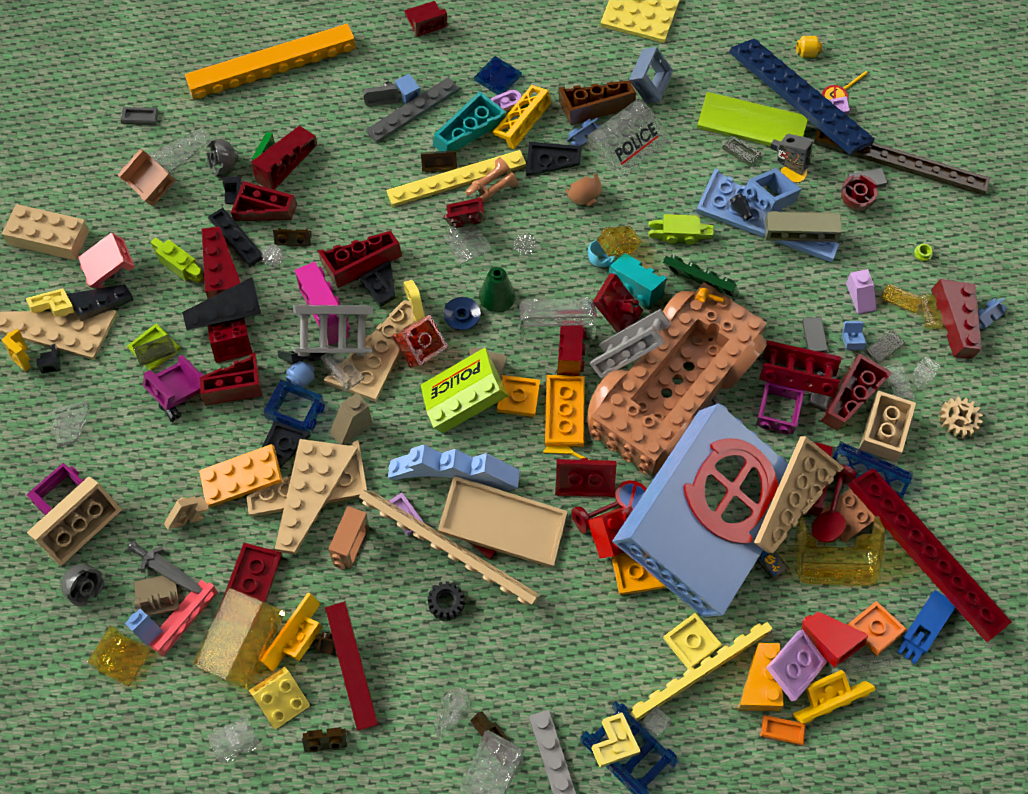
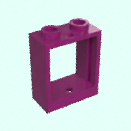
M766 382L756 425L764 430H777L784 435L794 434L804 390ZM768 393L796 400L791 423L763 416Z
M62 463L27 494V497L44 515H47L52 508L42 499L67 476L77 486L85 478L81 480L78 477L79 472L72 465L68 467Z

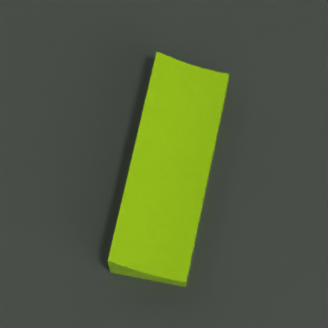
M706 92L697 128L771 146L774 139L782 141L787 134L803 137L808 119L802 114Z

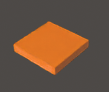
M877 601L848 624L868 635L865 645L876 656L881 654L907 631Z

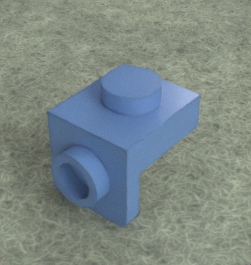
M862 321L844 322L842 338L846 350L865 349L866 342L862 333L864 325Z

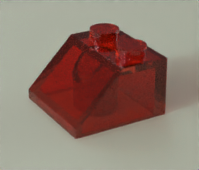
M430 314L392 335L410 368L422 365L449 347Z

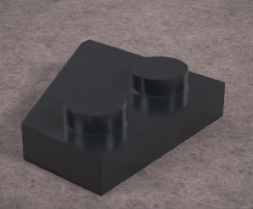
M390 260L360 277V282L379 307L395 299Z
M277 350L278 358L292 361V364L305 359L317 361L321 360L322 356H327V353H310V356H298V353L294 351Z

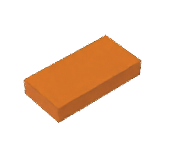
M764 715L760 737L802 746L806 724Z

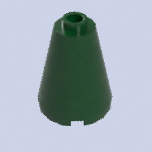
M493 267L489 270L479 291V301L488 311L504 312L513 306L516 294L506 271L501 267Z

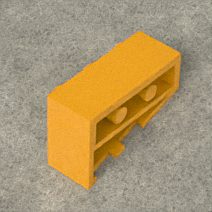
M759 643L757 645L737 710L779 712L783 707L782 688L766 668L780 652L779 643Z

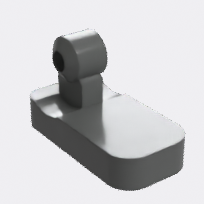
M390 81L384 82L383 86L367 88L363 91L365 105L369 107L399 102L398 88Z

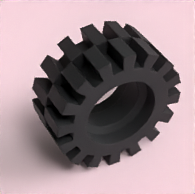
M446 581V584L439 582V586L434 585L433 590L429 591L428 607L435 618L438 617L442 621L444 619L451 621V618L456 619L457 615L462 613V609L465 606L464 593L459 586L456 587L455 583L451 585L449 581ZM441 596H452L454 604L450 608H442L438 603Z

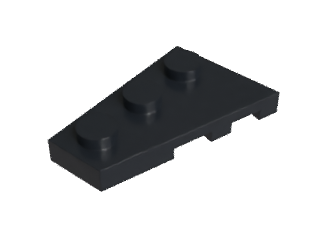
M529 142L526 176L579 166L582 146Z
M125 284L66 294L80 321L133 301V296Z

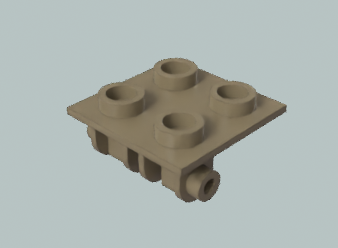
M163 575L134 582L136 596L134 607L137 611L141 609L146 615L152 616L179 610L175 582Z

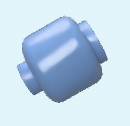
M299 361L286 371V380L294 389H303L314 380L313 372L315 370L309 362Z

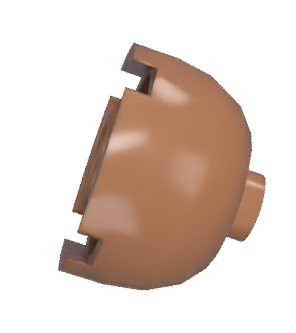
M593 174L594 178L591 179L589 176H586L570 185L571 189H565L573 203L577 205L586 204L587 207L597 203L596 199L602 192V184L598 174Z

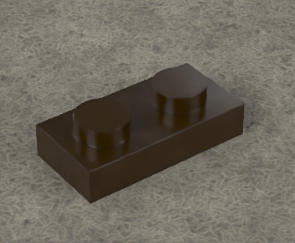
M456 150L422 152V172L457 169Z

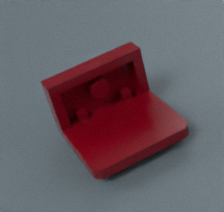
M482 198L446 205L448 214L444 215V219L453 228H461L464 224L468 223L476 225L486 220Z

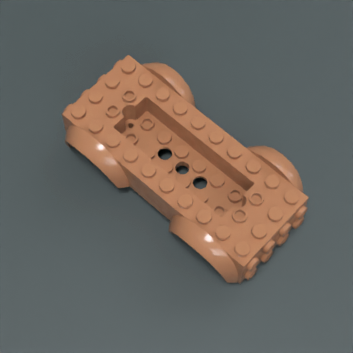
M705 282L697 291H681L677 293L664 308V314L672 323L669 327L659 332L665 340L664 344L641 356L629 371L614 370L610 372L597 386L589 403L588 425L590 435L595 440H600L606 444L609 450L619 453L626 462L636 465L640 472L651 477L652 475H657L698 411L705 409L721 388L731 389L767 346L763 337L767 323L761 317L753 315L744 306L738 305L729 296H724L715 287ZM701 288H707L710 294L724 298V301L721 303L707 298L705 302H700L696 299V295ZM690 362L694 365V369L686 371L683 368V364ZM680 378L683 383L675 384L672 379ZM669 389L672 392V396L664 398L661 395V391Z

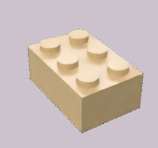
M878 391L872 402L859 450L897 462L903 452L916 403Z

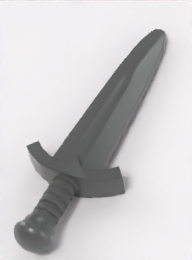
M136 541L128 544L127 549L129 552L136 553L143 558L140 567L141 573H146L148 566L191 592L200 594L202 588L194 580L160 555L164 553L163 546L148 552L140 547Z

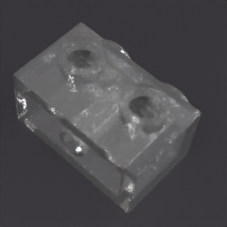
M247 716L207 735L215 756L220 763L223 761L224 763L230 762L236 758L237 754L243 751L244 753L250 752L260 743Z

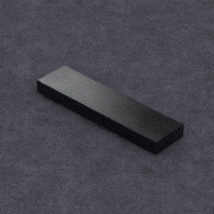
M223 207L208 216V220L214 227L220 226L226 241L249 268L264 259L261 251Z

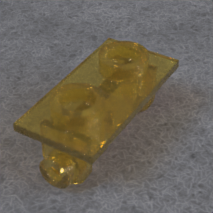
M887 284L881 297L882 300L913 313H916L922 301V298L919 297L920 295L906 292L893 284Z

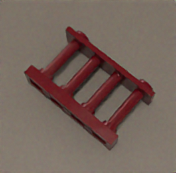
M766 340L767 346L763 351L762 359L767 360L768 363H763L759 377L760 381L831 397L836 396L840 380L834 379L832 376L837 375L841 363L840 356ZM776 363L785 364L787 368L777 366ZM795 367L806 369V372L794 369ZM814 371H820L825 373V376L816 375L813 373Z

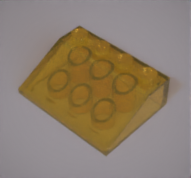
M229 588L193 665L249 690L262 664L261 659L269 649L285 612Z

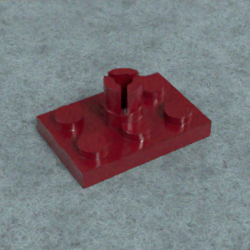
M615 273L608 275L593 300V304L616 333L636 323L644 311L639 305V301L631 295Z
M588 458L580 460L557 459L555 496L614 497L616 461L588 460Z

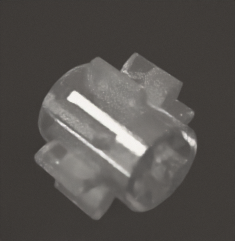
M530 233L518 234V238L514 240V250H518L519 255H531L532 251L536 248V239L530 238Z
M275 244L269 247L265 246L261 252L262 261L270 267H274L276 264L281 265L285 259L282 248Z

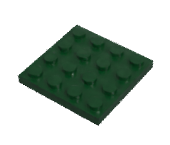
M671 255V257L665 256L663 263L670 271L700 284L705 282L715 287L721 293L736 299L738 298L740 292L734 280L727 277L720 279L717 273L708 269L704 272L700 266L691 262L687 265L682 258Z

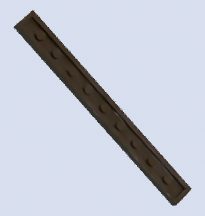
M818 128L813 144L848 154ZM874 142L872 145L851 154L852 156L981 195L986 194L990 177Z

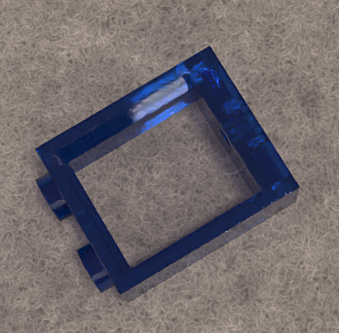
M280 380L263 412L265 418L274 422L275 420L309 432L314 430L317 423L316 418L318 414L323 413L325 403L322 395ZM288 392L313 401L303 422L278 412Z

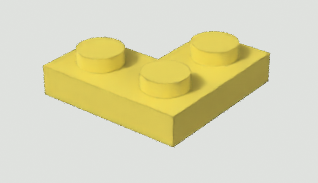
M64 289L26 298L31 313H40L50 308L55 317H63L74 313L73 306Z
M623 713L603 719L602 724L609 740L597 743L591 748L600 768L640 753V749Z

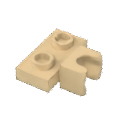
M203 497L180 498L176 501L175 506L164 523L167 530L184 526L188 520L192 523L204 519L201 513L209 510L208 505Z

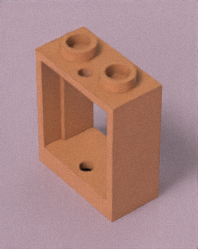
M347 506L328 549L335 567L339 569H345V567L352 568L369 529L366 512Z

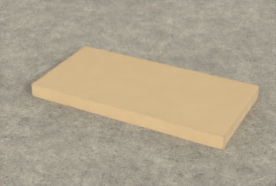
M454 476L437 533L553 568L567 511Z

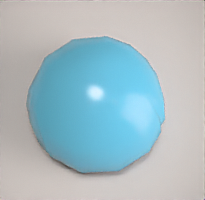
M599 240L590 243L588 258L594 266L609 267L614 263L616 253L608 243L600 244Z

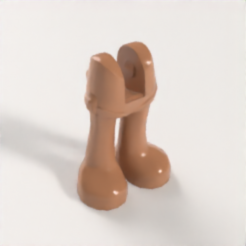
M499 157L495 160V168L478 181H473L465 193L469 196L478 190L480 196L476 198H482L483 202H488L490 197L508 186L515 188L519 184L513 172H509L497 183L486 189V185L510 170L507 163Z

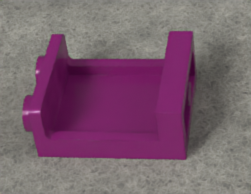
M181 355L178 357L177 364L157 374H154L151 370L145 372L143 387L165 410H168L199 394V378L204 375L193 366L191 361Z

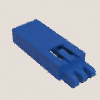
M934 590L902 638L903 643L897 653L902 654L904 649H906L907 653L904 658L907 660L911 654L915 655L911 660V663L914 665L921 654L924 655L928 651L955 608L946 596ZM920 626L924 628L923 630L929 631L922 642L921 640L925 635L923 632L920 631L918 636L914 637Z

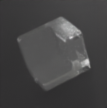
M656 706L642 721L640 727L642 729L646 727L658 738L665 729L669 728L672 720Z

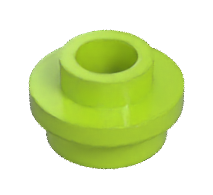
M920 244L915 248L914 255L920 261H928L932 258L933 251L930 245Z

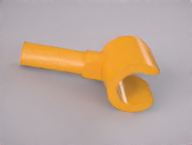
M701 288L696 295V299L700 302H705L707 298L721 303L724 301V298L710 294L707 288Z

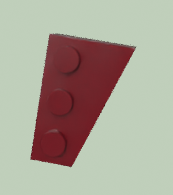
M243 181L230 213L234 221L292 220L298 204L294 195Z
M561 318L557 375L580 376V372H584L585 361H581L586 349V344H582L587 334V328L583 327L584 320Z
M255 352L250 354L249 358L240 362L237 360L227 368H219L199 378L200 392L205 406L262 396L259 364Z

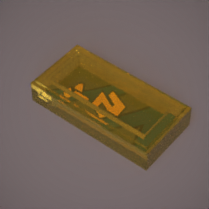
M921 294L924 328H943V318L940 309L937 310L935 304L937 300L933 294Z

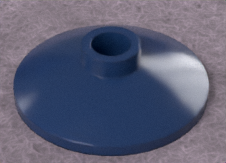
M457 297L450 300L445 305L443 311L445 322L455 330L471 329L478 323L481 315L478 304L467 297ZM463 314L466 317L460 318L459 315Z

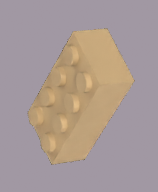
M16 204L2 232V236L10 246L77 260L90 230L84 219Z
M88 477L27 533L59 566H62L122 509L98 482Z

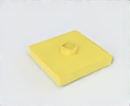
M696 613L663 637L688 670L695 667L722 646Z

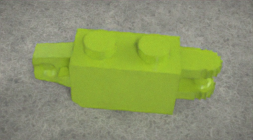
M664 214L663 220H652L648 223V226L654 229L648 232V236L653 239H662V241L669 244L685 242L691 245L698 243L699 239H711L713 237V225L700 223V218L696 215Z
M155 237L150 242L152 248L156 250L154 253L159 261L184 281L188 279L196 283L203 281L204 276L201 268L197 266L195 258L169 239L163 243Z

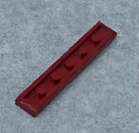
M344 601L327 606L325 610L357 731L378 725L347 603Z

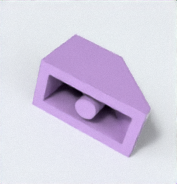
M868 269L850 273L846 285L857 313L863 314L876 311L874 283Z

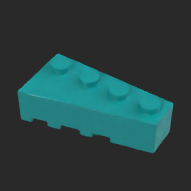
M479 91L434 134L433 146L439 151L457 150L496 128L506 117V111Z

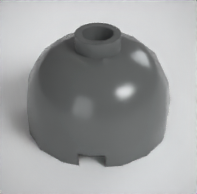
M223 139L209 140L206 148L210 147V153H206L210 169L214 167L216 171L214 175H223L232 171L236 160H238L237 150H234L233 146ZM221 164V168L218 169L217 167H215L216 165Z
M88 564L72 566L66 571L61 581V590L64 597L76 606L88 605L86 603L93 594L96 598L103 589L104 580L101 576L103 574Z

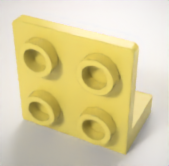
M283 667L249 690L274 729L279 728L310 707L309 702L286 667Z

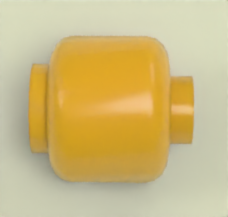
M802 36L800 40H797L796 52L802 58H816L818 53L822 51V42H819L817 36Z

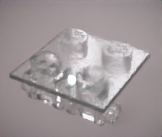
M470 224L459 230L450 227L448 235L443 237L460 265L492 250L477 224Z

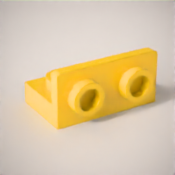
M18 329L9 332L2 339V342L10 358L26 372L31 368L30 358L24 352L28 347Z

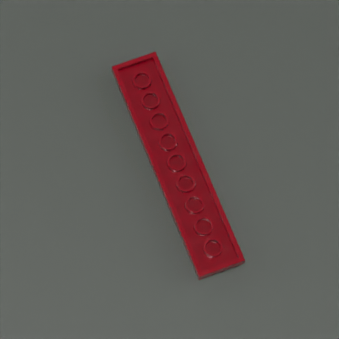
M874 468L851 481L848 486L853 493L864 503L867 509L880 521L881 525L887 529L986 642H989L1012 623Z

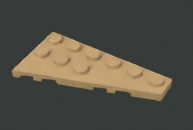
M403 300L389 314V317L382 324L380 323L371 335L365 338V347L372 348V353H367V356H355V353H350L349 357L342 364H339L330 376L323 379L324 383L352 394L358 392L361 397L377 402L415 324L410 302Z
M108 310L80 321L75 311L63 317H55L52 311L31 313V311L0 312V333L7 335L9 332L18 329L26 341L50 348L51 344H56L60 351L95 360L118 313L116 310Z
M800 437L754 543L767 553H774L787 537V532L790 528L798 524L800 516L807 513L822 495L824 487L827 484H831L834 480V475L837 472H841L844 468L807 437Z

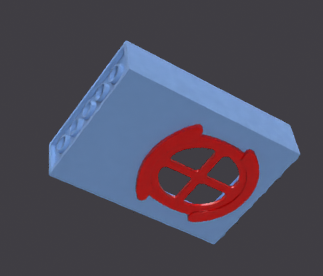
M716 404L699 410L612 542L702 617L723 615L763 551L754 542L788 463H786L783 457L777 455L770 445L763 443L755 432L747 429L740 419L731 415L725 406ZM727 456H740L745 460V464L735 480L730 482L716 470L715 464ZM751 468L756 469L761 481V496L758 504L740 490V485ZM708 475L714 477L727 490L715 511L710 510L705 498V483ZM734 496L751 509V515L739 523H726L721 518Z

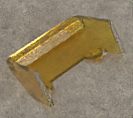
M800 516L796 527L795 552L797 575L801 582L806 584L872 585L878 581L886 535L879 516L874 518L872 534L858 536L854 547L815 546V538L811 533L807 532L803 516Z

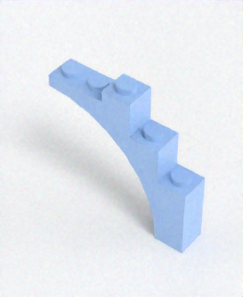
M426 445L412 448L408 455L392 459L389 465L388 478L399 480L410 477L434 476L453 478L457 476L495 489L509 491L518 488L520 470L487 453L471 457L457 449L441 453Z

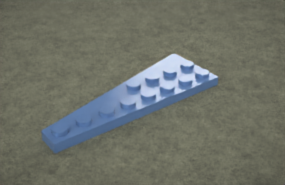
M715 168L697 206L696 213L765 238L764 221L767 213L747 198L753 217L743 221L730 206V199L737 194H743L746 186H740L733 181V178L730 176L727 178ZM775 241L829 262L833 261L839 246L836 242Z

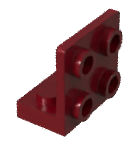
M435 1L404 11L416 37L448 27L447 12L445 8L440 10Z
M244 318L208 326L210 345L216 363L253 353Z

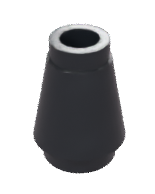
M740 193L730 199V206L743 221L753 217L746 196Z

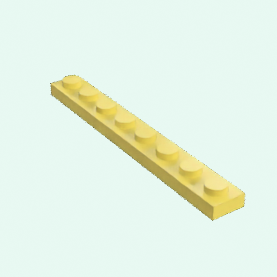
M518 150L388 189L387 195L392 207L471 184L475 180L478 181L495 168V160L499 157L509 166L510 170L508 172L526 167V162L521 151Z
M768 622L763 625L757 624L750 630L751 633L747 636L742 634L734 640L735 644L728 647L725 645L717 651L718 655L711 658L709 656L705 658L697 669L692 667L683 674L684 677L680 680L675 678L666 685L668 688L662 692L657 690L649 696L650 699L645 703L640 701L632 707L631 718L636 723L769 635L772 627Z

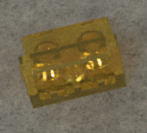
M110 625L87 662L93 669L130 686L151 650L122 635L117 628Z

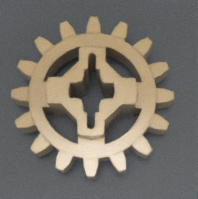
M957 397L955 401L950 398L948 403H944L939 412L941 415L939 421L944 422L941 427H947L948 434L952 431L954 432V437L958 434L962 438L966 434L971 437L974 432L976 433L983 422L980 420L983 414L978 413L980 407L973 406L974 401L968 403L967 398L961 401L960 397Z

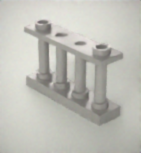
M293 305V313L298 314V317H300V347H293V351L298 353V356H310V353H355V356H367V353H372V348L365 347V318H367V314H373L372 306ZM310 314H318L317 317H319V347H308V317H310ZM329 314H337L339 318L338 347H327V318ZM348 314H356V318H358L357 347H346V318H348Z
M661 309L655 311L601 342L599 346L605 353L591 360L590 365L600 378L607 376L610 372L618 370L663 345L665 340L659 332L669 327L672 323Z

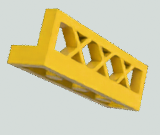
M531 85L493 131L494 135L506 139L508 147L514 150L552 103L549 91ZM533 92L538 93L537 96H534V97H531V98H530V96H531V94H532ZM530 104L527 108L520 109L522 105ZM520 115L518 119L511 121L513 117ZM510 127L507 133L502 132L503 129Z

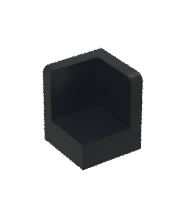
M241 176L223 177L225 204H234L242 185Z
M51 344V351L41 353L40 359H36L37 367L41 374L61 371L60 351L56 344Z

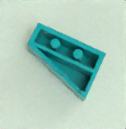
M624 253L610 265L609 274L615 273L628 291L639 301V305L649 309L664 295L667 277L664 275L661 277L657 276L652 268L645 269L641 266L642 262Z

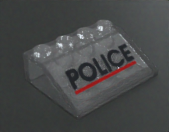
M638 98L587 136L586 148L618 177L624 180L671 144L673 140L652 110Z

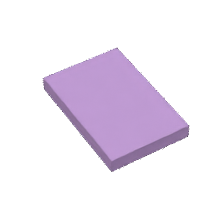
M802 629L797 631L766 668L789 699L795 701L827 664V661Z

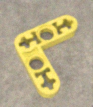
M413 280L405 281L403 285L407 299L412 307L420 342L430 340L419 290Z

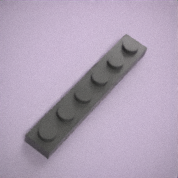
M447 77L367 128L366 133L377 144L457 93L459 87Z

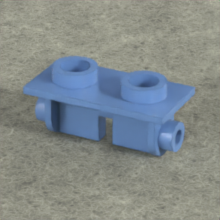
M598 118L593 121L588 119L582 124L580 130L577 128L572 130L566 142L571 140V145L582 146L588 141L585 135L590 140L600 134L602 129L600 125L595 124Z
M994 298L986 303V308L978 309L980 330L985 329L993 323V320H997L1006 313L1007 307L1001 303L1005 298L999 300Z

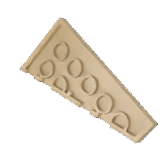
M299 440L275 545L276 552L297 553L308 535L312 524L317 520L321 509L326 505L338 485L342 474L350 465L351 459L356 455L358 447Z
M359 440L352 443L353 445L351 446L358 447V451L351 459L347 470L344 471L339 479V483L327 503L359 498L361 492L367 490ZM291 476L282 478L283 482L246 496L249 516L255 517L283 512Z

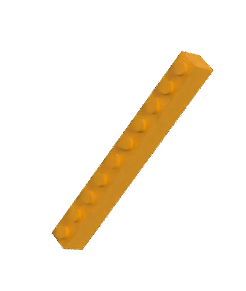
M347 23L184 75L193 99H201L212 93H220L228 88H236L244 83H252L263 77L268 78L279 72L284 73L295 67L300 68L311 62L316 63L327 57L331 58L343 52H350L356 49L355 39Z

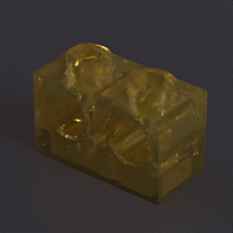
M631 226L606 227L601 231V235L597 239V242L607 256H618L624 253L632 254L642 243Z

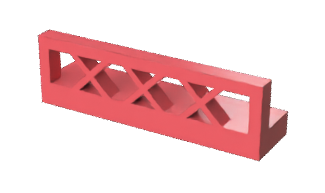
M201 579L198 583L202 588L200 594L190 592L179 605V610H175L160 628L163 632L148 646L164 657L217 595L218 592L213 584L210 582L207 584Z

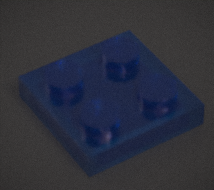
M494 56L477 73L474 81L496 95H500L512 87L522 76V72Z

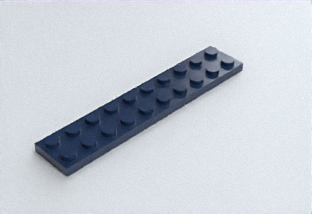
M753 38L731 47L729 53L849 155L873 144L874 137L807 83L806 80L796 74L794 70L784 64L782 60L772 54L770 50L760 44L758 40Z

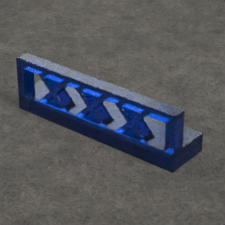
M842 441L839 442L833 456L835 461L839 454L847 457L849 464L846 466L854 470V465L860 463L866 466L867 471L870 468H874L877 472L884 474L885 481L890 486V482L895 480L905 483L901 492L893 489L900 498H903L913 478V473Z

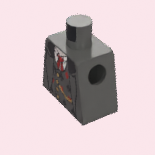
M787 134L782 141L774 139L770 149L778 152V163L802 175L810 165L814 140Z

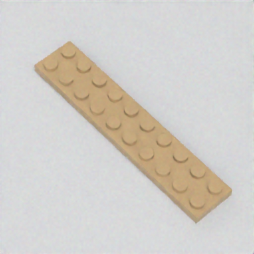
M368 490L361 492L359 498L364 500L362 503L371 509H379L380 515L389 520L390 518L395 519L399 527L405 530H413L415 537L423 541L424 539L432 542L430 546L438 551L448 552V557L452 560L466 563L465 567L474 573L476 571L482 573V578L492 584L493 582L500 584L502 591L507 594H516L518 596L517 600L523 604H534L540 598V594L445 535L437 533V530L377 493Z

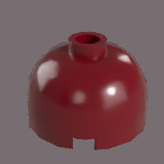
M860 175V177L850 176L845 180L841 189V199L844 205L853 211L867 210L874 204L878 196L876 182L865 175Z

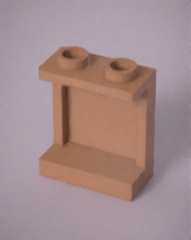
M142 149L133 155V158L118 174L122 180L140 195L141 199L151 206L155 205L176 181L167 170Z

